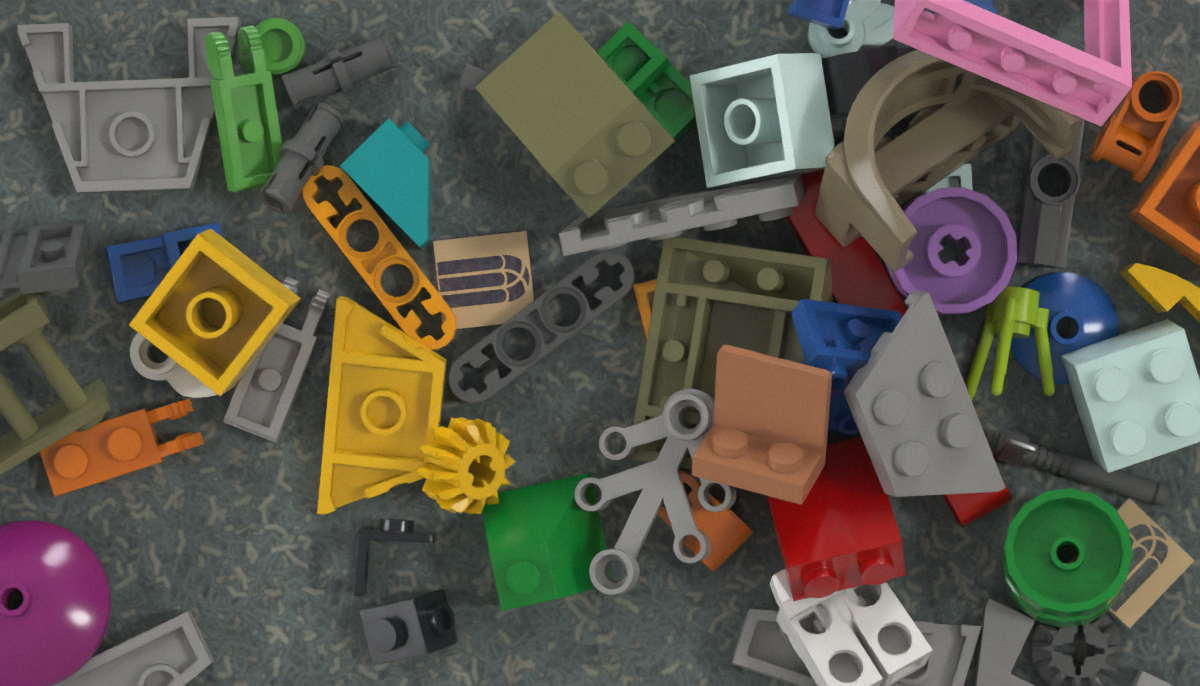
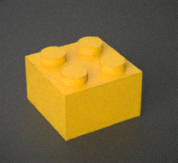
M209 229L196 235L130 322L129 326L212 391L222 396L236 385L301 298L213 229Z

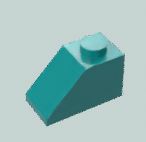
M388 118L340 166L421 249H424L431 242L432 162L423 153L430 144L408 121L398 128Z

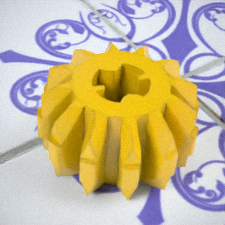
M451 417L448 428L443 426L433 427L435 442L432 445L420 446L427 456V462L416 469L421 477L426 479L422 491L429 498L436 500V503L440 504L442 509L452 513L481 514L484 504H499L498 488L500 486L512 485L505 476V470L516 462L509 454L505 453L510 440L506 439L503 434L496 432V428L492 427L491 423L481 419L469 420L463 417Z

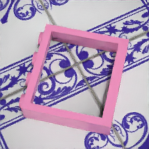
M895 0L894 40L1102 127L1132 88L1129 0H1084L1085 52L964 0ZM924 8H928L936 13L932 14L924 11Z

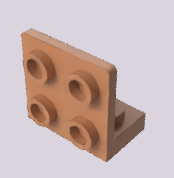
M722 345L717 353L713 426L692 458V476L802 505L825 466L832 384L831 372L730 345Z

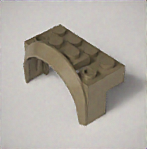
M920 50L912 51L884 66L864 85L857 95L847 118L844 141L838 144L825 159L826 166L822 183L819 187L820 193L815 216L843 248L860 236H863L895 273L914 258V254L909 250V246L917 235V230L901 209L902 207L1017 129L1019 121L1025 125L1057 160L1072 149L1083 119ZM961 74L963 76L961 85L953 92L957 75ZM944 104L937 111L932 107L933 105ZM926 108L911 120L907 131L896 139L892 140L889 136L883 137L901 119Z

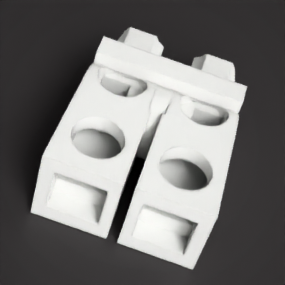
M785 569L774 574L771 578L769 585L780 607L776 621L784 634H787L791 645L806 665L817 686H890L925 666L933 651L887 582L879 585L867 584L836 591L823 598H806L793 601Z

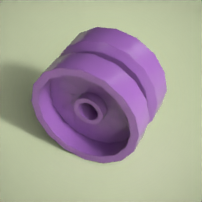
M965 187L938 188L909 202L902 209L917 230V235L909 246V250L914 254V258L895 273L885 261L884 268L898 294L905 300L910 293L920 290L929 292L938 315L970 313L991 303L1009 284L1017 262L1016 234L1006 212L987 195ZM942 242H951L956 246L958 255L955 261L944 263L940 260L938 252L944 249L941 245Z

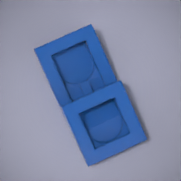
M220 223L164 233L159 237L106 247L105 253L116 303L119 304L150 297L197 234L213 229L222 236Z

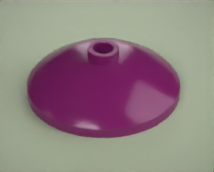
M34 520L4 524L0 526V686L56 685L78 672L92 658L102 643L111 613V591L108 577L93 549L80 537L67 529L55 524ZM20 590L24 598L23 603L18 609L10 610L8 598L13 592Z

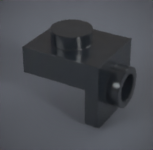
M443 589L359 611L373 666L427 655L457 643L454 629L455 617L448 605L446 593Z

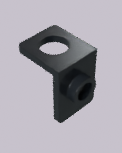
M380 519V529H359L357 535L354 596H364L367 593L370 540L435 543L438 532L414 531V520Z

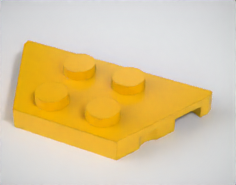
M339 296L336 299L317 514H328L334 512L338 507L365 497L369 499L388 492L390 488L403 483L410 484L423 479L416 471L418 467L427 462V456L420 446L432 445L435 442L433 427H440L447 359L355 301L343 296Z

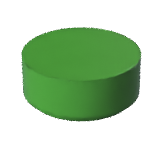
M270 18L256 26L263 42L262 48L264 49L267 70H271L273 76H282L296 70L302 63L306 52L305 40L300 30L293 23L282 18Z

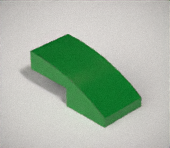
M627 21L597 53L674 138L675 142L671 144L674 147L697 124L691 83L670 64L668 58Z

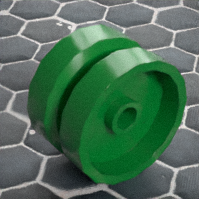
M1072 488L1044 492L1025 503L1009 525L1002 558L1005 587L1018 608L1040 623L1061 628L1086 625L1107 613L1123 591L1133 555L1129 529L1116 509L1093 493ZM1065 551L1068 559L1076 556L1077 560L1071 564L1062 563L1057 558V552Z

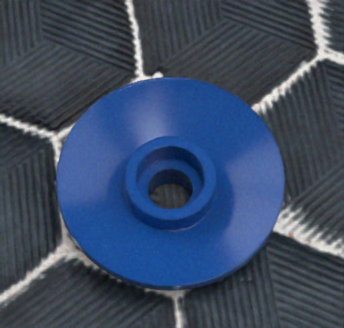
M1056 272L1047 274L1033 280L1024 287L1040 292L1038 307L1049 309L1047 330L1054 384H1069L1061 355L1119 336V320L1116 308L1102 287L1093 280L1075 273ZM1063 317L1072 319L1076 326L1074 335L1069 339L1060 337L1056 331L1057 322ZM1030 328L1029 338H1012L1010 349L1023 369L1032 376L1042 380L1035 330Z

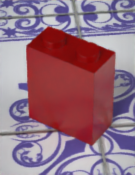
M862 437L826 446L825 466L802 505L765 495L793 601L806 598H823L836 591L867 584L879 585L890 579L906 575L902 540L888 494H885Z

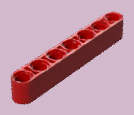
M824 170L802 174L806 196L798 206L792 207L793 214L787 216L786 219L807 256L830 259L834 303L901 312L903 317L907 308L872 246L863 236H860L843 248L815 216L820 193L819 187L822 183ZM1007 487L999 492L942 495L954 518L962 528L1012 501Z

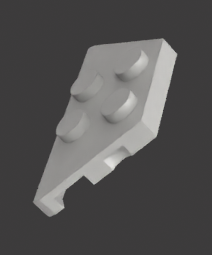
M916 290L910 293L904 303L909 308L892 333L884 332L871 350L869 362L863 368L858 369L843 391L884 493L895 497L999 492L1006 487L929 292Z

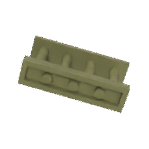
M19 290L0 302V351L13 343L23 345L62 401L32 417L0 372V412L13 428V430L0 437V475L72 432L89 430L103 419L106 412L111 410L107 388L101 378L81 388L43 334L44 325L50 322L46 299L44 296L39 295V293L21 295Z

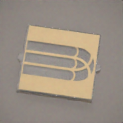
M1127 496L1118 505L1116 511L1129 529L1133 555L1123 591L1108 613L1127 631H1130L1197 560L1168 533V524L1164 522L1157 523L1137 502ZM1073 556L1067 559L1064 563H1074L1077 560V557Z

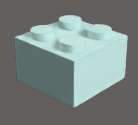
M820 53L775 54L690 75L707 188L728 187L825 169V159L835 148Z
M1166 319L1061 355L1093 460L1108 473L1200 442V379L1184 328Z

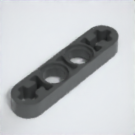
M602 251L592 256L462 354L452 364L448 374L449 385L453 394L460 400L468 403H481L491 398L620 301L631 290L634 282V269L630 260L623 254L615 251ZM605 261L610 267L619 263L624 269V272L619 277L623 286L615 292L609 286L600 289L593 296L600 300L602 304L596 309L591 310L585 295L573 286L572 282L582 276L587 287L599 277V272L596 268L599 263ZM559 294L574 296L581 306L579 319L570 326L561 327L555 325L548 316L549 303ZM514 328H525L535 338L536 347L534 353L525 360H513L506 355L503 349L505 335ZM492 344L498 359L512 370L511 373L501 378L499 370L496 368L484 378L487 386L484 392L479 394L474 388L464 391L459 384L465 377L461 368L467 363H470L474 368H478L489 361L490 358L483 354L482 350Z

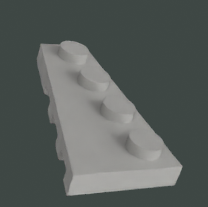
M802 173L601 209L590 218L585 213H582L559 233L563 256L594 249H611L645 238H649L652 241L667 239L682 234L683 230L701 226L704 227L705 231L719 230L736 225L738 218L757 214L760 221L790 216L793 214L792 207L798 206L806 196Z
M749 609L731 664L795 686H817L806 665L791 645L787 634H784L777 623L778 611ZM913 621L933 651L925 666L890 686H964L982 626Z
M189 610L92 657L73 676L53 686H185L213 663L214 659Z

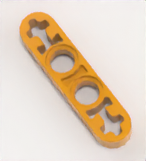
M323 166L318 175H312L302 189L303 198L309 209L405 334L431 350H440L448 346L454 339L457 331V320L450 306L350 176L335 166ZM322 177H325L330 182H334L337 179L342 181L343 186L338 190V195L347 207H350L355 199L362 205V209L346 215L337 228L330 222V218L340 215L335 207L328 201L318 204L314 198L320 192L316 182ZM359 220L373 222L379 231L377 245L368 252L355 251L347 241V233L350 226ZM395 264L406 266L413 275L414 283L412 289L401 297L388 295L384 291L381 282L383 272ZM423 288H426L431 295L430 299L421 302L428 313L434 316L442 312L447 319L441 325L445 335L439 340H436L431 335L425 336L423 339L418 335L417 330L422 326V321L413 309L409 311L405 318L398 311V307L413 302Z

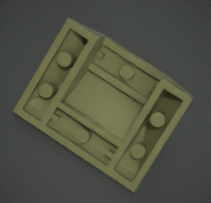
M682 237L664 239L634 425L662 415L664 405L670 396L683 389L701 390L710 395L715 401L717 353L722 345H730L802 363L804 355L791 312L801 299L834 303L830 259ZM693 406L689 407L683 416L684 423L691 429L695 428L701 419L700 412ZM667 438L638 446L634 454L628 459L643 462L657 460ZM688 450L680 468L692 470V458Z

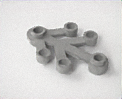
M698 389L677 391L666 401L662 415L629 427L612 426L602 432L599 438V448L601 453L610 460H626L634 454L638 446L667 439L657 460L605 478H585L575 488L574 497L577 505L589 512L604 510L609 506L611 500L642 490L614 549L599 552L590 564L589 574L591 582L600 592L608 595L622 594L628 592L636 585L640 573L636 557L663 501L675 535L673 550L676 557L684 563H698L705 560L710 554V538L704 531L697 528L679 472V468L688 450L691 458H693L713 426L715 401L707 393ZM693 406L700 412L701 419L699 424L691 429L684 423L683 416L685 411ZM615 433H621L626 439V447L620 454H615L610 448V439ZM699 478L701 486L698 490V499L703 508L711 512H722L728 510L734 504L736 499L735 487ZM716 483L720 484L726 493L725 500L718 506L711 503L708 497L709 489ZM591 484L599 486L602 493L601 500L595 505L590 504L585 496L586 489ZM690 535L697 537L701 544L700 552L694 557L689 556L684 550V541ZM616 560L621 561L626 567V576L620 582L615 581L610 575V566Z

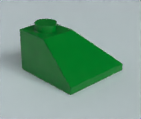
M590 473L498 492L499 504H484L482 512L489 554L502 611L556 600L595 589L590 579V564L599 552L607 550L598 511L589 512L581 509L574 497L577 484L581 480L591 477ZM591 484L586 489L585 496L590 504L595 505L597 503L593 484Z

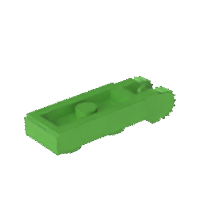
M253 25L239 28L237 37L240 61L246 71L244 73L234 74L232 59L229 53V42H227L224 33H221V31L209 33L204 43L207 53V66L213 76V79H210L227 190L232 192L263 187L281 159L279 151L282 148V139L271 70L266 68L264 49L262 48L263 42L261 41L259 30L257 31Z

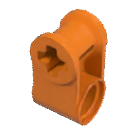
M1161 71L1147 72L1132 79V88L1106 120L1091 149L1089 159L1095 162L1104 159L1132 173V180L1139 184L1142 183L1151 170L1163 145V138L1180 108L1182 93L1177 80L1170 74ZM1147 82L1157 84L1165 95L1164 106L1156 114L1147 112L1139 103L1138 95L1140 89ZM1116 143L1134 151L1136 154L1118 146Z
M679 469L683 483L685 482L689 485L685 491L697 528L704 531L711 541L710 554L702 562L715 573L754 532L730 508L722 512H711L703 508L698 499V490L701 484L691 474ZM708 492L711 503L716 506L723 503L720 498H715ZM661 506L658 515L672 528L666 507ZM694 535L688 536L684 544L697 555L701 548L700 541Z

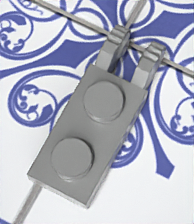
M285 277L282 284L297 295L299 282ZM319 289L316 295L313 296L302 330L282 323L239 379L224 417V423L272 442H278L319 337L315 335L327 310L331 297L330 293Z

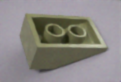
M560 11L475 87L588 218L594 215L675 142L668 131Z

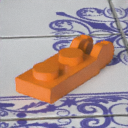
M190 398L148 411V408L128 413L98 423L83 432L74 431L40 451L54 497L164 462V457L203 445L204 441L201 432H189L175 437L173 441L159 445L153 426L154 423L167 419L172 421L187 416L188 412L193 411Z

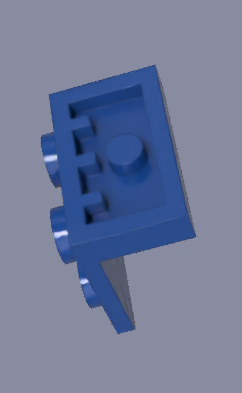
M801 299L791 312L804 355V360L801 364L825 369L832 374L828 430L840 431L844 434L860 433L843 391L858 369L863 368L869 362L871 350L884 332L892 333L902 319L901 312Z

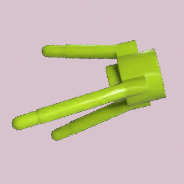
M1006 286L993 300V304H987L985 324L965 383L971 401L975 396L994 335H999L993 370L991 393L999 396L1002 393L1006 376L1012 338H1029L1030 328L1035 330L1044 394L1052 396L1055 393L1047 330L1049 309L1038 307L1040 292L1028 288Z

